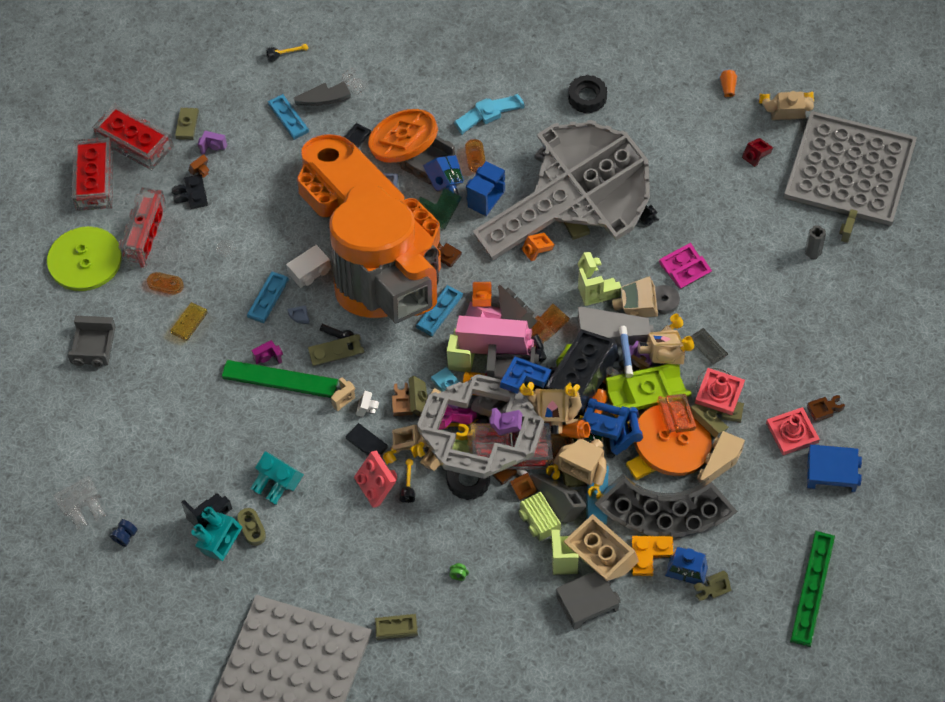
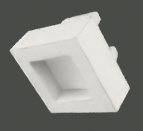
M364 391L360 397L356 411L357 416L363 417L366 412L375 413V410L378 409L379 402L371 400V392Z

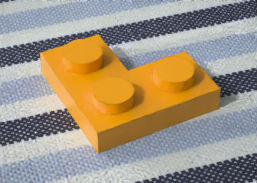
M632 536V548L636 551L639 560L632 568L633 576H653V557L672 556L673 536Z

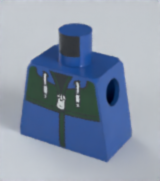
M456 155L438 157L423 165L437 192L446 190L449 199L460 195L457 186L462 184L464 180Z
M676 547L670 557L665 576L692 584H704L708 570L706 555L696 552L691 548Z

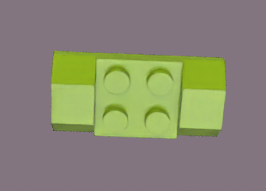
M666 364L635 371L631 378L621 374L605 379L610 404L620 408L622 406L628 408L635 407L641 410L660 404L671 403L673 400L692 395L691 391L685 389L680 377L679 364Z

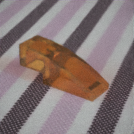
M553 303L541 317L537 316L535 318L537 322L531 328V337L538 334L542 343H544L557 333L570 318Z

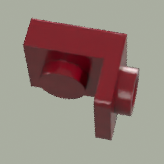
M758 138L747 144L742 158L755 167L762 157L772 152L773 147L761 138Z

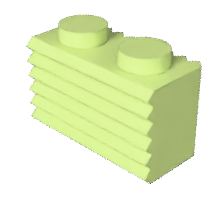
M541 492L520 502L519 515L523 521L527 520L530 526L528 528L533 537L537 536L539 541H542L551 536V530L560 529L561 531L559 519Z

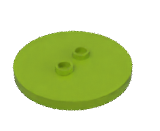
M90 226L75 228L62 234L52 244L47 256V266L55 282L66 289L74 291H88L103 286L116 275L122 262V252L117 239L104 229Z

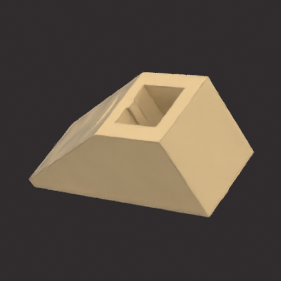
M724 431L720 438L716 437L712 446L715 449L713 453H708L705 460L707 466L705 470H700L697 480H700L699 484L708 478L713 481L736 465L744 448L745 440Z

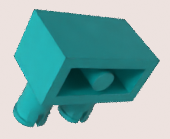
M265 451L255 466L259 470V475L250 489L261 495L268 481L273 479L275 484L268 496H266V499L277 505L285 489L294 491L304 474L275 455Z
M206 507L204 511L207 515L202 512V517L209 522L207 527L204 528L201 524H197L193 527L195 530L192 529L191 531L192 535L198 539L195 546L204 555L223 561L243 527L233 517L215 512L212 507Z

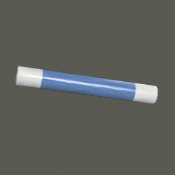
M620 326L619 333L625 376L631 378L633 377L627 328L626 326Z

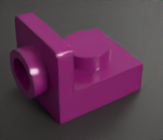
M272 340L251 350L256 364L260 362L265 363L272 356L275 357L279 364L282 363L281 356L283 352L280 346H275Z

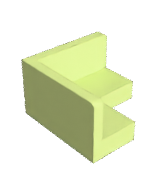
M583 268L579 269L578 289L585 306L621 297L622 287L620 282H615L614 278L603 280L602 276L587 279Z
M454 328L453 335L450 334L447 347L448 369L471 372L475 353L460 349L458 335H456V328Z
M560 529L551 530L553 575L578 574V554L564 544V541L569 536H560Z

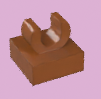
M203 154L189 165L188 171L192 175L198 172L204 178L210 171L207 167L208 158Z
M528 472L510 481L519 500L537 492Z

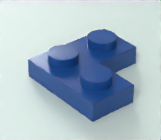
M514 357L500 382V388L518 394L521 385L525 381L544 388L551 374V369Z

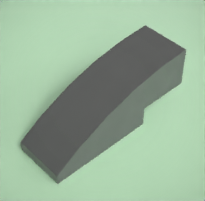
M345 81L329 89L326 83H323L294 97V102L296 105L302 106L328 105L351 98V93Z

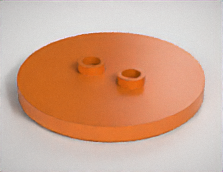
M408 109L399 111L382 120L373 129L369 136L368 146L372 155L382 162L396 163L406 161L421 154L433 143L438 133V125L434 116L425 110Z
M660 404L649 408L639 417L638 423L643 433V439L640 442H634V445L641 459L652 469L670 476H685L696 472L705 464L707 455L711 452V435L709 431L688 413L689 409L674 404Z

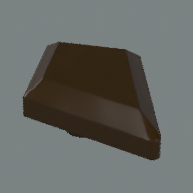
M631 355L633 372L648 369L650 364L645 362L647 360L645 356L640 355L638 358L635 355ZM621 360L619 366L624 369V362Z

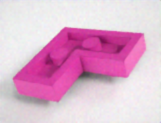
M447 406L438 430L445 429L451 422L465 425L470 424L477 417V412L468 408L454 409Z

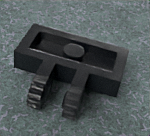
M202 174L184 177L185 185L181 184L172 187V193L176 195L173 197L176 204L189 201L190 209L208 206Z

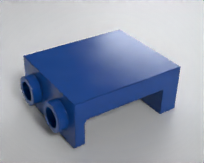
M810 444L808 451L807 488L815 489L816 484L851 487V492H856L857 486H861L862 475L858 474V468H861L862 456H858V448Z

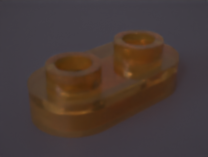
M471 139L465 145V152L469 170L476 172L485 163L483 143L478 139Z
M155 272L147 278L148 287L153 291L176 295L184 289L183 280L178 276Z

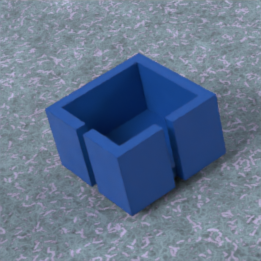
M487 161L482 167L480 166L477 169L474 178L470 179L466 185L468 208L484 216L489 214L505 192L504 169Z

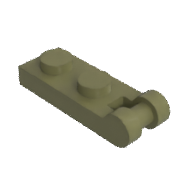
M360 334L308 347L312 366L365 353L364 348L360 344ZM352 343L354 349L348 351L347 344Z

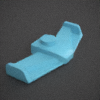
M519 94L496 100L484 99L477 102L476 107L455 120L454 124L461 135H463L464 132L481 120L487 124L501 118L500 112L523 109L524 102Z

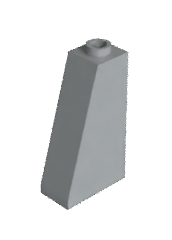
M578 307L579 331L583 329L614 339L617 346H621L620 326H626L629 345H634L636 341L647 342L648 334L654 332L653 325L649 324V318Z

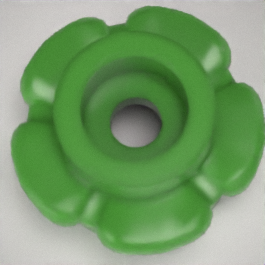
M461 563L451 565L449 568V576L452 579L464 581L466 576L469 575L466 566Z

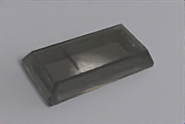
M704 328L691 336L694 345L713 365L728 355Z

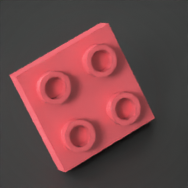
M707 368L695 399V404L733 415L745 380Z
M803 407L767 419L766 424L782 455L809 447L810 444L815 445L820 441Z
M372 451L354 476V479L372 507L375 508L381 505L396 483L397 474L394 470L388 469L377 451Z

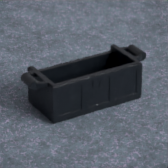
M581 329L546 384L545 389H565L569 383H571L572 388L576 384L580 385L578 393L582 407L577 414L584 416L590 398L595 396L615 361L619 360L616 340Z

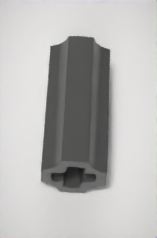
M820 225L813 226L808 233L805 255L809 256L810 259H817L822 254L826 231Z

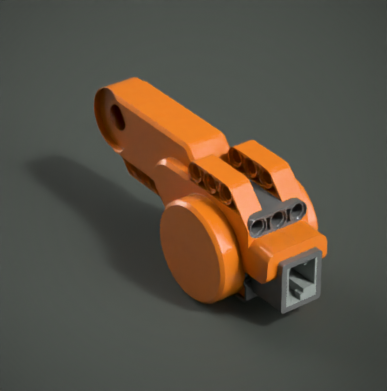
M326 134L316 136L307 141L301 151L303 167L297 178L300 196L319 216H331L329 227L334 290L338 303L352 314L367 318L389 317L395 324L432 310L437 304V284L441 269V252L437 248L440 241L439 221L417 199H405V196L348 139L339 135Z

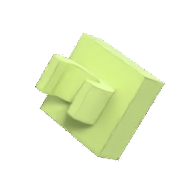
M591 252L583 253L578 262L579 269L583 268L586 278H590L593 272L598 270L597 266L602 265L599 258L592 257Z

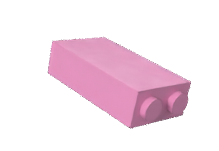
M459 316L455 332L458 335L459 347L462 350L488 355L490 344L496 345V353L529 355L531 347H534V340L531 339L532 330L529 329L527 321Z

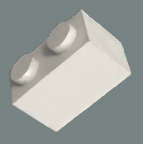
M317 245L286 264L288 274L300 288L312 284L315 278L320 275H326L329 269H331L330 259Z

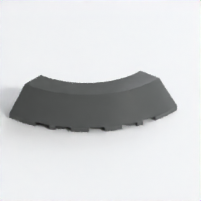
M623 473L606 488L594 503L612 520L617 521L626 528L651 536L681 537L697 532L701 533L711 527L718 526L738 512L709 478L696 487L685 491L661 493L635 484Z

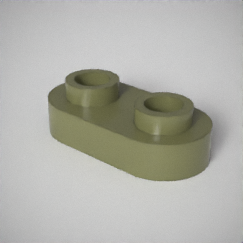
M252 508L242 509L238 513L237 519L243 527L242 532L247 542L253 546L261 545L266 539V533L257 512ZM247 518L252 519L250 522H245ZM259 534L258 538H252L253 535Z

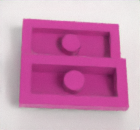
M691 243L658 261L679 289L712 272L703 256L698 255Z

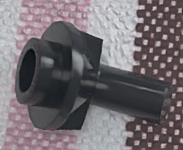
M535 334L531 338L536 346L535 354H539V362L546 360L547 356L539 335Z

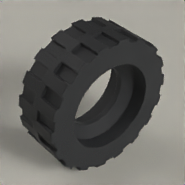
M593 75L575 78L568 88L569 104L578 112L593 113L599 111L606 104L607 86H605V82ZM590 88L596 92V97L591 100H584L579 97V92L582 89Z
M449 470L446 472L449 490L460 499H477V497L483 496V493L487 492L488 486H490V476L484 479L478 477V481L474 485L465 486L459 481L460 473Z

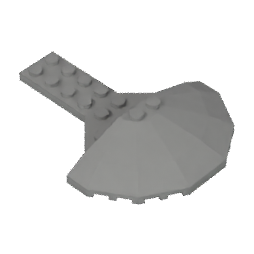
M588 120L587 123L553 124L537 134L538 139L545 148V158L540 169L539 181L535 192L473 230V233L492 260H495L525 241L528 236L536 234L555 221L603 227L615 240H618L634 229L650 199L649 161L625 131L620 132L612 129L610 126L596 124V121Z

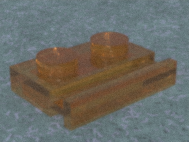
M686 394L667 395V397L663 398L662 396L658 397L657 403L668 434L674 431L676 433L695 431L697 426Z

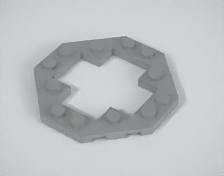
M477 374L467 382H458L446 387V390L443 392L430 394L418 421L417 430L445 470L484 479L534 457L544 427V420L540 415H537L531 402L520 391L516 394L500 388L501 379ZM472 394L509 402L506 412L520 410L523 414V423L515 447L494 443L489 458L453 450L452 447L456 439V433L438 430L447 405L467 408Z

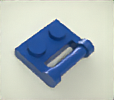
M590 398L582 420L589 423L591 434L618 440L628 416L629 408L597 402V399ZM595 409H597L600 411L619 415V417L617 419L606 415L594 413Z
M629 408L628 416L618 440L609 438L611 452L616 455L626 450L632 443L640 442L643 439V433L638 423L639 413L637 408ZM629 420H630L631 428H632V432H630V433H629L628 423H627Z

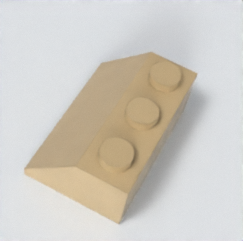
M593 514L564 541V544L578 554L581 559L606 581L626 575L639 562L636 551Z

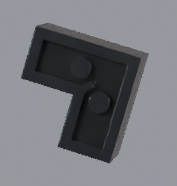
M218 493L210 499H206L195 509L185 500L181 502L186 519L193 526L201 524L204 528L209 523L202 517V512L207 515L204 511L206 507H212L215 512L224 515L232 510L230 500L226 496L222 498Z

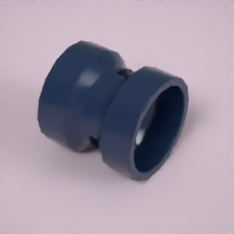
M121 519L118 523V528L110 534V538L119 545L126 547L130 542V537L134 536L138 529L131 522Z

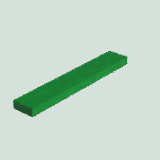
M232 360L226 361L222 373V379L328 398L333 396L338 386V379Z
M819 531L814 533L790 639L792 643L811 647L835 535Z

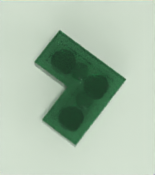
M444 188L436 204L423 197H420L418 201L439 221L440 228L445 230L462 197Z

